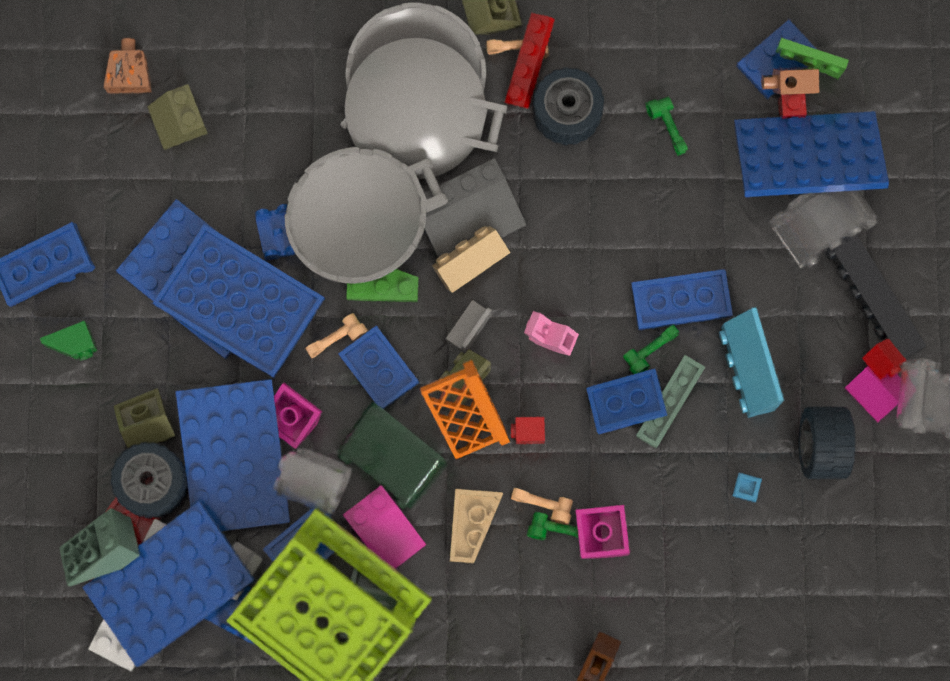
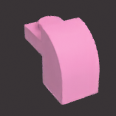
M535 311L532 312L524 332L529 336L530 341L568 356L571 355L579 335L570 327L552 322L541 313Z

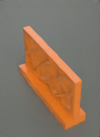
M472 360L463 364L465 369L420 388L455 459L498 441L501 446L510 442L505 426ZM464 379L465 384L462 389L452 387L454 382ZM436 390L443 391L440 399L430 397L429 393ZM448 393L458 395L455 403L445 401ZM464 396L474 399L470 406L461 404ZM442 406L452 408L448 416L438 414ZM457 410L467 412L464 419L454 418ZM472 414L482 415L479 423L469 421ZM450 423L460 425L457 432L447 431ZM465 427L475 429L472 436L462 434ZM481 430L491 433V436L484 439L477 438ZM458 440L468 442L467 446L458 450L455 447Z

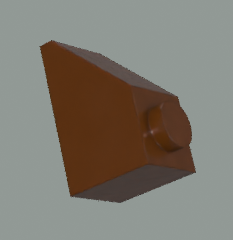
M599 631L577 681H604L621 641Z

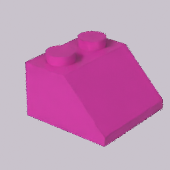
M624 505L576 510L581 559L629 555Z

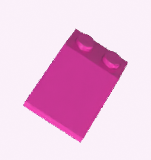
M382 486L378 487L343 514L364 544L394 569L426 546L425 542Z

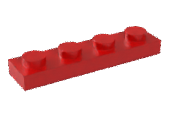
M531 13L505 103L526 109L529 108L555 21L554 18Z

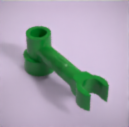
M668 96L660 100L653 99L646 102L645 106L650 119L654 120L662 117L677 156L686 153V150H688L682 136H680L669 112L673 110V103Z
M674 324L640 351L636 352L635 349H631L623 356L624 360L631 367L629 370L633 375L647 371L650 365L645 358L657 350V348L679 335V331Z
M534 512L532 524L528 526L527 531L528 537L538 540L546 539L547 530L579 538L577 526L548 521V515L540 512Z

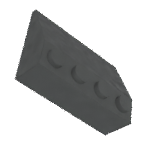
M495 158L439 185L441 192L446 195L448 202L426 213L424 232L436 256L439 257L456 249L455 246L461 241H468L473 238L475 232L482 227L491 226L503 238L526 226L509 185ZM431 190L424 193L426 199L433 197Z

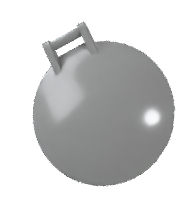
M411 2L381 11L360 29L349 49L346 62L347 89L353 74L365 58L387 43L406 38L430 39L451 47L470 63L481 82L483 91L485 88L486 64L478 39L462 19L436 5ZM346 118L340 124L344 129L347 128Z
M406 38L381 46L359 65L347 89L345 118L349 134L356 147L370 150L374 148L387 152L407 166L430 159L433 165L432 171L434 176H438L459 165L471 153L474 147L497 152L498 145L496 144L501 122L508 106L485 101L484 91L475 70L457 51L434 40ZM487 110H494L488 141L482 142L480 140ZM423 173L417 176L418 179H425Z
M352 147L331 152L316 160L304 171L305 173L299 181L294 184L288 197L285 228L289 242L298 258L305 266L319 276L341 283L373 281L396 270L412 255L418 246L425 228L426 213L448 202L446 195L441 192L432 171L433 165L430 159L407 166L387 152L374 148L370 150ZM424 174L432 192V198L426 199L417 178L418 175Z

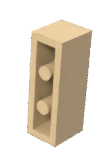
M485 226L477 230L475 236L470 240H463L455 246L456 249L451 253L439 256L432 267L445 287L453 293L504 258L510 251L496 229L491 226Z

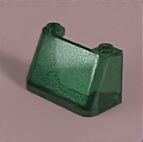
M373 401L337 448L339 452L337 456L347 465L352 462L359 466L391 492L395 497L393 501L403 510L406 507L412 510L447 467V462L442 456Z

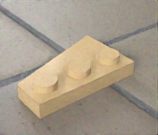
M455 489L450 562H475L503 496L502 492Z

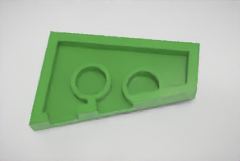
M784 38L780 39L775 51L784 59L795 60L808 67L819 69L820 72L839 79L843 74L849 61Z
M396 269L373 281L347 283V300L418 302V277Z

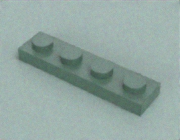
M684 355L662 392L668 415L644 422L636 435L637 438L655 449L658 447L705 369V366Z

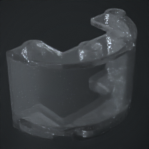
M860 190L805 193L789 203L785 212L779 211L769 221V225L801 269L804 266L808 268L814 266L820 261L818 257H820L824 250L830 248V250L837 248L843 243L841 239L847 235L853 237L861 232L862 228L865 227L868 230L878 223V216Z
M912 359L902 364L896 422L899 423L900 428L912 429L911 432L925 434L926 431L944 433V437L950 438V374L938 373V363L929 359Z
M299 447L297 451L293 450L287 456H282L278 469L282 470L280 477L278 476L273 490L277 491V496L314 510L317 507L324 514L333 516L340 503L341 496L344 494L354 466L304 447Z

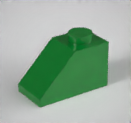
M85 321L40 338L41 343L45 347L74 359L85 360L92 357L93 352L98 351L90 328Z

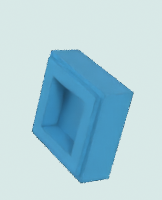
M738 473L732 497L756 503L762 479Z

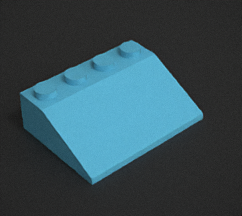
M755 307L723 323L722 331H719L722 345L726 344L728 349L726 354L727 364L729 368L733 367L735 376L732 377L735 390H740L742 399H739L742 413L746 412L748 418L775 411L784 400Z

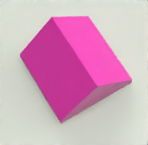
M869 366L845 387L850 395L877 423L912 391L898 375L893 378L888 376L879 380Z
M283 383L274 396L279 437L297 449L317 426L322 411L287 384Z

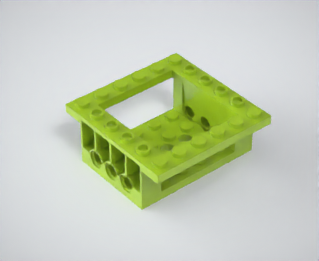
M316 507L227 619V622L302 681H372L411 633L417 617L430 603L432 598ZM320 542L328 546L398 601L392 610L389 611L315 553ZM304 600L308 602L310 610L300 612L296 607V603ZM318 616L327 617L329 619V626L325 628L319 627L316 623V618ZM339 631L346 632L349 636V641L346 643L338 642L335 637L336 633Z

